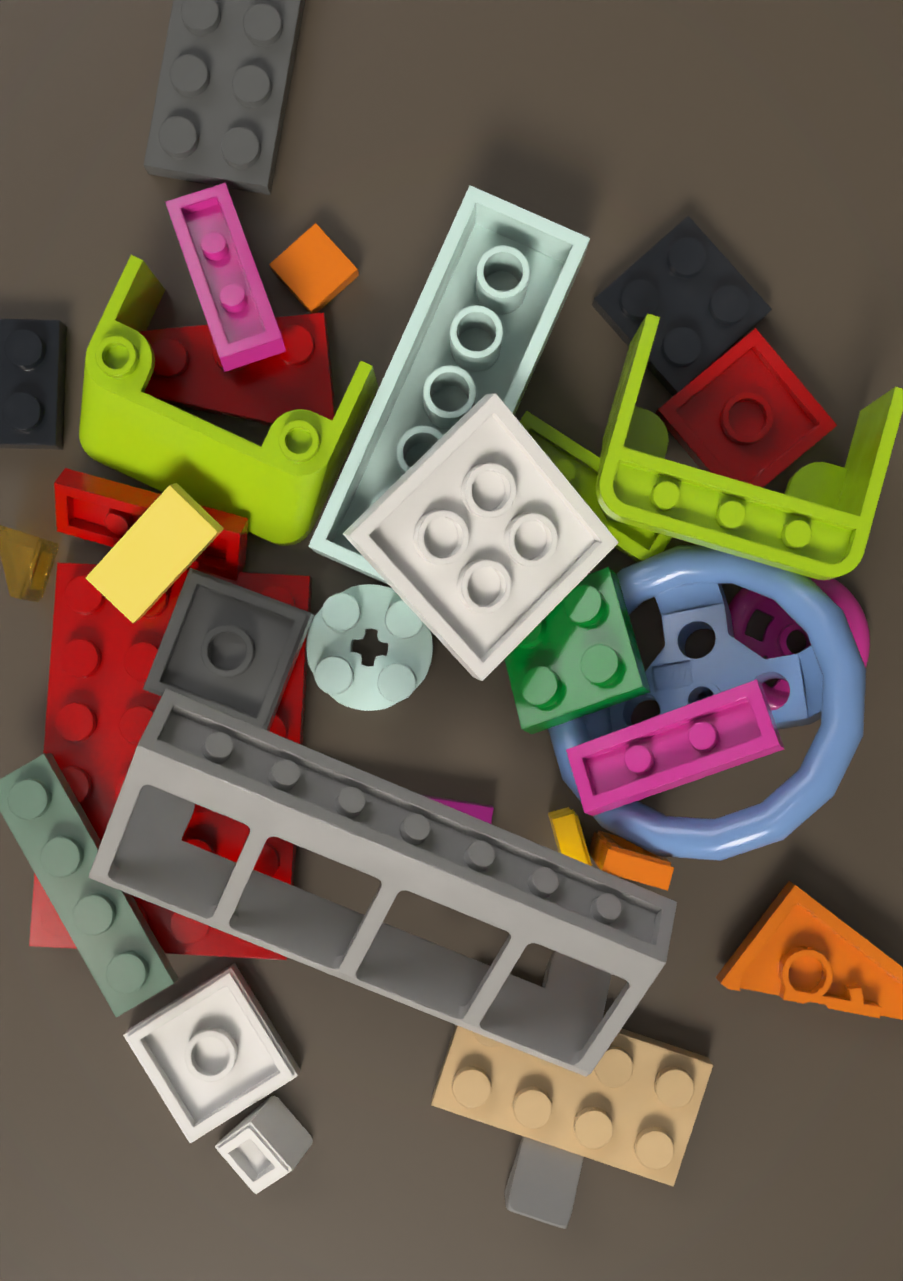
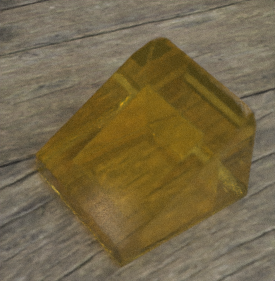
M0 525V556L9 595L21 600L39 602V600H42L59 548L57 546L58 543Z

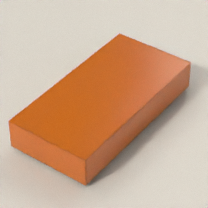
M599 830L598 833L594 832L588 853L600 870L668 891L674 867L666 857L656 856L617 835Z

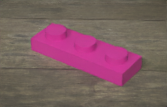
M226 183L166 201L170 218L224 371L226 372L286 352L281 332Z
M756 679L566 749L584 813L595 816L784 750L785 748L763 686Z

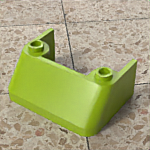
M131 255L87 347L79 425V439L82 448L87 455L100 464L160 492H164L169 485L177 483L199 505L249 518L248 532L275 545L290 546L303 541L311 533L379 388L373 366L360 361L333 421L309 410H291L282 414L274 421L262 447L144 393L154 371L155 356L150 343L138 331L147 330L165 292V288L144 260Z
M647 313L630 342L604 432L596 483V496L602 510L612 519L817 580L834 579L848 574L855 569L865 552L901 420L903 389L895 386L860 411L845 467L826 462L808 464L795 472L790 478L785 494L665 459L669 438L663 421L653 412L635 406L660 317Z

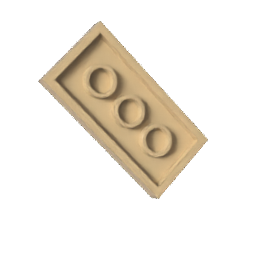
M455 1025L431 1098V1106L674 1187L713 1068V1063L708 1057L621 1029L592 1073L585 1077Z

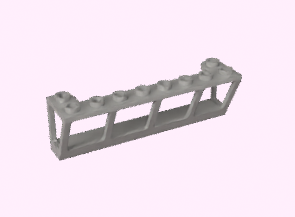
M165 689L138 743L88 877L585 1077L592 1073L666 964L677 906L676 901L169 689ZM195 804L244 823L249 827L250 833L237 862L181 840L192 817ZM269 837H278L379 879L381 884L365 915L253 870L266 840ZM404 890L410 891L509 932V936L493 963L489 966L383 923L397 894ZM531 943L554 950L547 963L542 987L510 974L526 946ZM611 975L625 979L627 983L603 1017Z

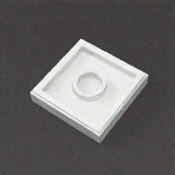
M235 963L134 1025L123 1035L189 1143L194 1142L299 1075L301 1070Z

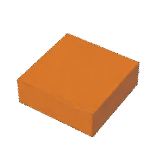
M316 223L269 264L272 272L310 314L318 313L359 276L358 269Z

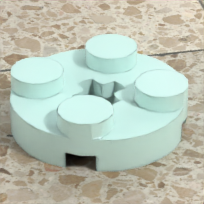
M364 584L352 586L341 593L330 596L325 601L323 607L314 616L310 624L306 641L308 665L320 689L344 706L357 710L374 711L386 709L408 698L422 683L432 662L433 639L431 630L392 588L382 585ZM368 629L377 630L378 641L388 643L387 655L376 656L374 666L363 665L362 654L352 650L354 639H364Z

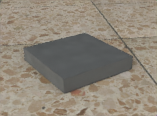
M190 568L143 690L162 696L165 689H169L270 731L314 615Z

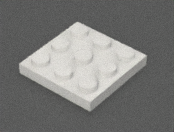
M496 393L486 394L343 533L349 542L471 676L480 681H483L619 543Z

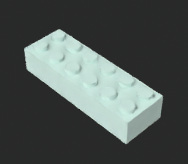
M469 185L310 541L309 547L313 551L389 585L343 533L486 394L496 393L515 416L583 263L590 241L589 237Z

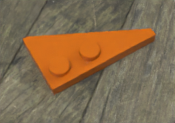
M788 881L716 976V979L730 990L740 991L741 988L777 995L783 1000L802 1004L813 1002L823 1004L828 1009L874 1018L885 1016L903 1020V967L790 881Z

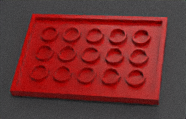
M57 562L43 754L52 753L101 841L138 743L162 697L143 690L190 569H186L140 620L132 623L86 579L97 564ZM198 570L307 612L311 611L312 578L310 576L239 572L237 581ZM308 631L269 731L300 745L303 742L307 676L306 641ZM195 804L192 817L181 840L237 862L250 829L244 823ZM269 837L253 870L294 886L296 845L278 837ZM34 873L29 946L77 949ZM133 896L165 954L274 960L288 959L286 956Z

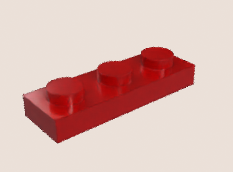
M64 468L54 482L57 532L114 547L161 494ZM200 505L224 530L188 568L202 570L237 581L239 572H242L245 567L249 518Z

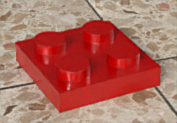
M756 328L654 413L663 421L668 431L701 470L762 488L838 426Z

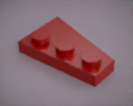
M323 312L275 317L286 352L226 372L223 369L208 324L138 331L150 343L155 356L154 371L144 393L168 404L217 415L225 414L257 421L266 426H272L274 421L282 414L296 409L309 410L333 421L336 411L325 314Z

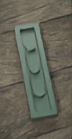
M52 753L42 754L1 778L0 812L115 1017L117 1018L174 984L179 978L133 896L88 878L101 840Z

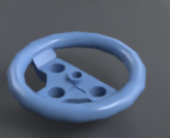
M678 545L643 561L622 568L617 573L628 614L633 612L643 601L655 597L662 616L665 646L645 672L650 693L548 729L563 781L581 802L566 749L631 726L632 712L643 701H657L661 715L756 679L761 685L770 679H783L789 683L790 695L782 707L771 711L777 728L785 729L810 725L820 719L821 725L799 770L763 802L716 819L666 816L639 801L593 817L602 828L656 856L721 861L784 840L835 795L864 735L866 667L843 610L809 577L701 545ZM721 584H735L773 599L807 633L811 646L798 654L770 659L762 658L734 638L731 613ZM699 629L713 630L716 640L712 651L702 658L693 659L687 657L685 643L690 634Z

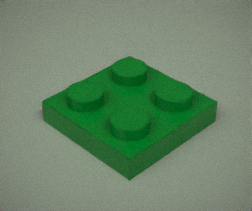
M609 567L587 575L504 659L521 729L531 735L651 692L618 576Z

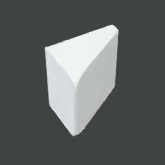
M271 1096L215 1145V1148L248 1187L257 1194L293 1171L311 1147L313 1139L281 1100L276 1096Z

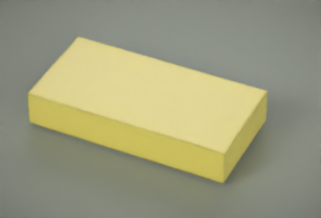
M177 483L171 484L88 574L86 579L132 623H135L147 613L224 528Z

